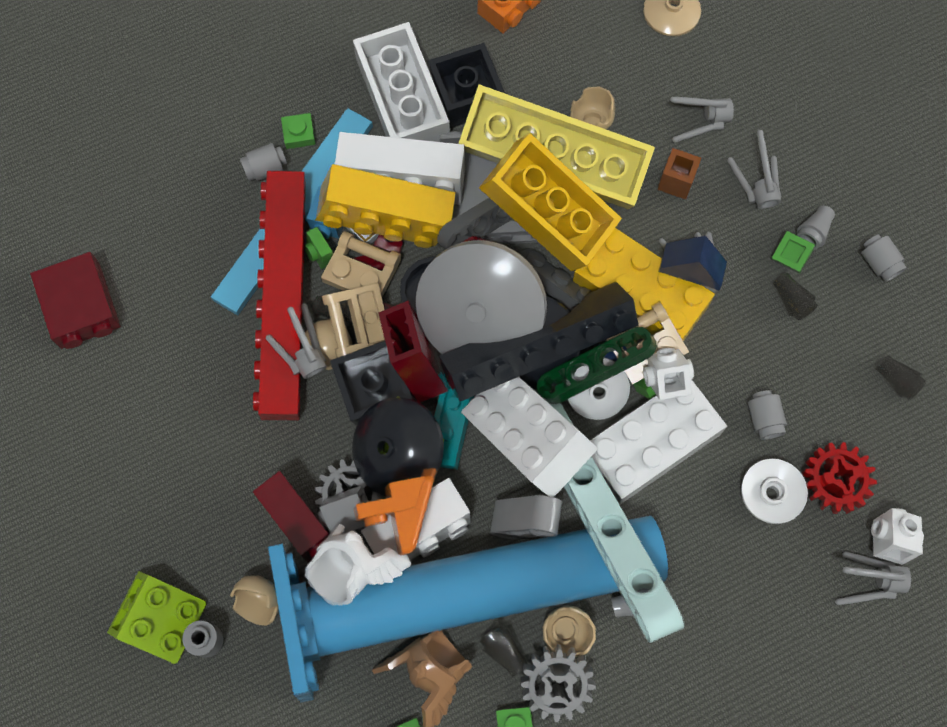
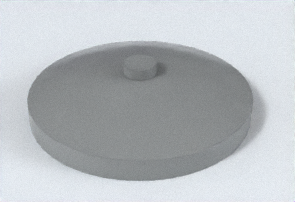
M471 240L445 249L428 265L417 287L416 311L420 326L427 339L441 354H445L469 343L501 342L519 338L543 329L547 315V299L539 275L523 256L513 249L496 242Z

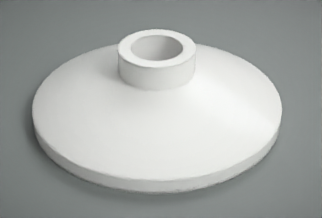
M603 359L605 366H611L615 363L611 359ZM582 366L578 368L574 375L575 380L581 381L585 379L589 373V367ZM623 371L569 398L568 402L578 414L588 419L601 420L614 416L624 407L630 393L628 376ZM567 380L566 384L570 386L571 383ZM602 387L605 389V392L602 396H595L593 394L594 389Z
M766 459L754 464L746 472L742 480L741 494L745 506L757 519L770 524H782L793 520L802 512L807 502L808 489L804 477L792 464L780 459ZM768 488L776 491V499H771L767 496L766 491Z

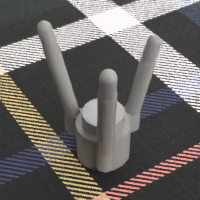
M671 97L670 99L674 104L705 106V119L712 122V124L673 137V142L685 140L712 130L724 129V122H731L733 119L734 108L731 98L700 99Z
M758 130L757 137L765 179L755 182V188L752 190L733 158L729 157L727 161L745 190L749 204L756 202L757 208L766 209L781 203L782 196L779 188L776 156L771 157L770 171L764 134L762 130Z
M303 303L301 308L312 345L309 344L293 307H288L287 310L303 346L302 349L295 353L297 359L294 361L271 335H267L266 340L286 361L294 375L301 373L302 377L306 379L320 373L327 366L325 364L326 359L320 349L308 306Z
M847 551L842 553L844 558L878 567V570L844 567L842 570L846 574L876 578L878 588H883V591L839 598L835 600L836 605L853 604L882 598L896 599L897 593L909 592L911 573L908 567L896 566L894 562L881 561Z

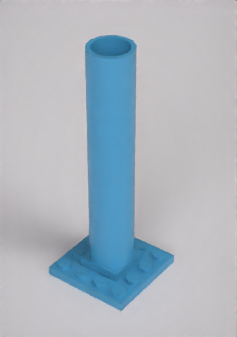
M652 516L629 519V523L658 571L659 576L663 582L666 581L668 577L667 553L661 531ZM587 529L410 565V567L402 571L401 576L394 578L392 583L366 585L348 605H331L313 587H307L305 582L300 583L293 554H286L283 544L268 547L293 693L300 702L314 700L313 691L319 690L317 674L312 662L320 660L321 656L619 591Z

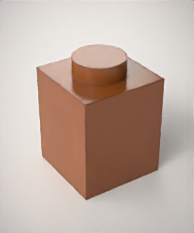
M672 148L658 190L686 200L702 158Z

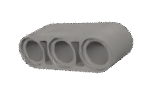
M542 495L496 500L490 534L507 539L557 536L563 501Z

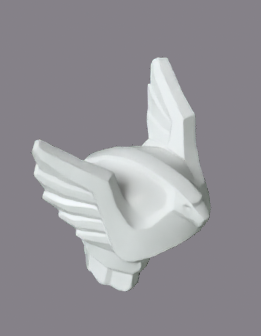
M339 524L317 547V553L306 567L305 577L308 579L310 586L327 603L331 605H348L366 585L392 583L394 578L401 576L402 571L410 567L411 561L387 547L379 553L372 555L358 533L350 531L343 535L345 527Z

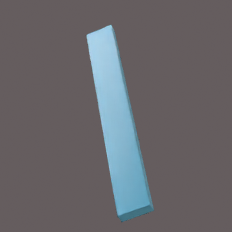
M349 108L346 109L301 171L305 172L306 181L305 221L307 220L306 217L318 186L321 187L331 165L335 164L339 132L368 135L373 128L372 121ZM259 229L211 296L214 302L237 316L258 289V269L263 270L264 259H259L258 246L259 240H265V229Z

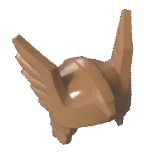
M442 630L431 632L422 638H417L402 651H398L394 656L385 659L383 663L372 669V672L376 674L395 669L407 663L411 683L415 687L430 693L427 700L421 706L423 727H434L440 724L443 715L447 714L449 704L452 703L453 695L456 694V684L473 667L468 659L465 660L452 645Z

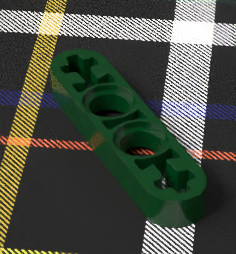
M643 327L632 328L543 374L538 380L537 392L550 404L561 403L647 360L656 351V340L647 329ZM642 338L644 340L642 342L643 347L637 349V340ZM625 346L627 348L626 351L629 353V356L625 354L621 347ZM612 351L618 352V359L613 365L605 366L603 364V359L607 353ZM582 366H588L589 373L587 377L581 381H576L574 377L576 370ZM567 380L571 383L570 386L566 384ZM555 382L558 385L555 386V392L551 394L549 392L551 384Z

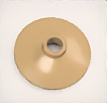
M646 0L644 4V17L648 25L656 32L666 36H680L690 32L696 27L701 16L699 0Z

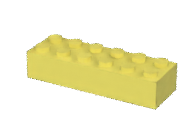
M480 84L478 85L458 143L465 145V152L499 163L512 145L530 132L603 201L626 209L635 206L655 149L654 146Z

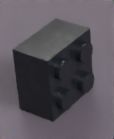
M485 43L428 60L429 73L448 117L450 128L466 123L479 84L505 93Z
M385 341L330 361L350 421L356 426L362 415L381 400L400 397L415 401L413 394L391 365Z

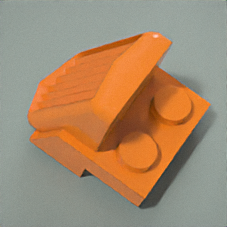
M435 468L424 469L421 477L389 483L385 487L386 499L356 504L354 507L356 522L364 521L365 527L383 524L388 521L387 516L390 515L398 554L412 553L417 548L416 545L437 470Z

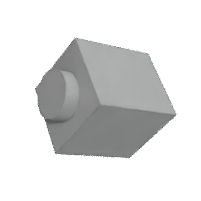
M363 486L355 487L326 498L319 507L321 511L318 512V516L325 530L329 529L331 533L336 526L341 524L345 527L343 533L345 534L365 526L364 521L356 522L354 513L356 504L369 502Z

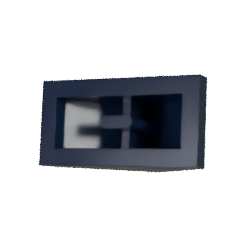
M705 235L666 243L658 272L719 291L722 286L727 261Z

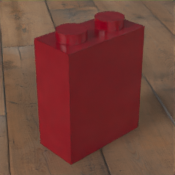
M91 252L30 273L50 338L61 349L78 347L85 340L93 337L108 336L113 330L121 327L100 263Z
M409 301L379 312L391 365L416 400L420 403L448 392L437 349L425 336L418 316Z
M278 471L252 492L298 553L309 564L317 553V547L329 534L283 474Z

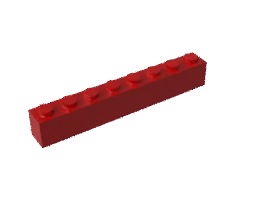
M267 171V182H261V200H266V211L260 210V229H265V240H259L258 253L259 259H264L263 270L258 269L257 285L258 288H263L262 299H257L256 316L257 318H262L261 330H256L255 348L261 349L260 361L254 362V379L260 380L259 392L253 393V411H258L261 420L299 421L301 373L293 374L290 366L266 340V336L271 335L294 361L297 359L295 353L301 349L302 344L287 309L288 307L294 308L302 325L305 172Z

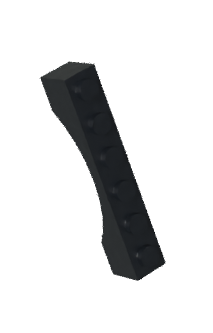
M614 282L588 293L581 303L569 314L539 331L501 342L469 343L442 354L439 358L446 380L461 402L639 325L634 299L617 282Z

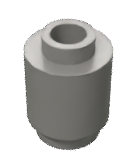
M273 143L245 153V157L240 158L248 181L254 179L259 181L267 178V171H284L282 165L287 164L281 147L274 148Z
M878 234L863 244L866 249L861 254L877 277H882L885 282L895 278L907 269L903 263L905 258L889 236L881 237Z
M771 390L753 394V399L748 402L755 433H759L761 440L785 435L787 422L780 395L772 394Z
M195 621L185 629L182 641L184 648L190 654L209 658L216 655L222 648L223 634L217 626L209 622ZM202 633H204V634H205V640H204V642L201 643V644H198V640H199L200 635H201Z

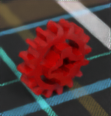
M831 442L825 446V451L819 447L813 452L815 458L810 457L806 460L805 463L810 469H805L802 472V476L809 478L810 481L806 483L807 489H812L814 492L809 499L813 501L819 498L821 500L820 509L823 510L828 505H831L832 513L837 514L843 507L845 513L848 514L854 511V506L858 509L866 504L864 499H869L874 495L868 487H873L877 484V480L869 478V474L876 469L875 467H867L865 465L869 459L868 455L861 458L857 456L859 451L857 446L848 451L846 442L838 445L837 449ZM825 461V472L823 475L819 476L820 467L822 463ZM836 474L837 477L842 476L844 478V482L841 479L836 480L834 475ZM856 481H859L858 490L853 495V492H855L854 484Z

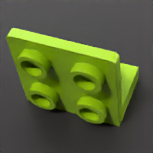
M138 571L107 633L120 641L176 664L185 649L182 641L183 633L188 625L199 620L206 602Z

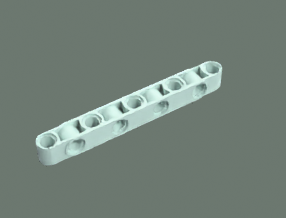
M561 403L550 404L573 425ZM591 456L568 481L564 489L647 641L651 643L683 629L684 622L658 571ZM640 589H649L648 592H637Z

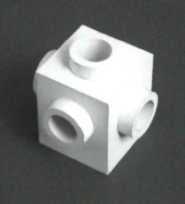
M663 348L647 359L648 367L643 368L644 380L647 387H652L659 400L692 395L691 379L694 378L692 362L690 359L686 360L679 349Z
M891 508L873 520L871 527L873 556L903 565L923 554L922 543L924 534L922 532V517L907 513L904 509Z

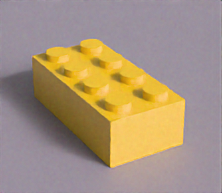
M530 132L512 145L479 187L481 191L570 271L587 266L622 219Z
M332 164L321 185L315 221L323 222L325 226L330 228H341L342 226L352 228L354 232L362 235L375 233L384 235V238L390 241L407 240L414 242V245L418 247H435L438 243L439 231L446 223L452 220L456 192Z
M616 228L589 264L576 269L573 281L576 284L592 292L617 282L634 299L637 318L651 311V306L661 302L683 341L707 310L715 295L702 285L658 272L662 258ZM657 321L645 329L653 335L662 330L663 327Z

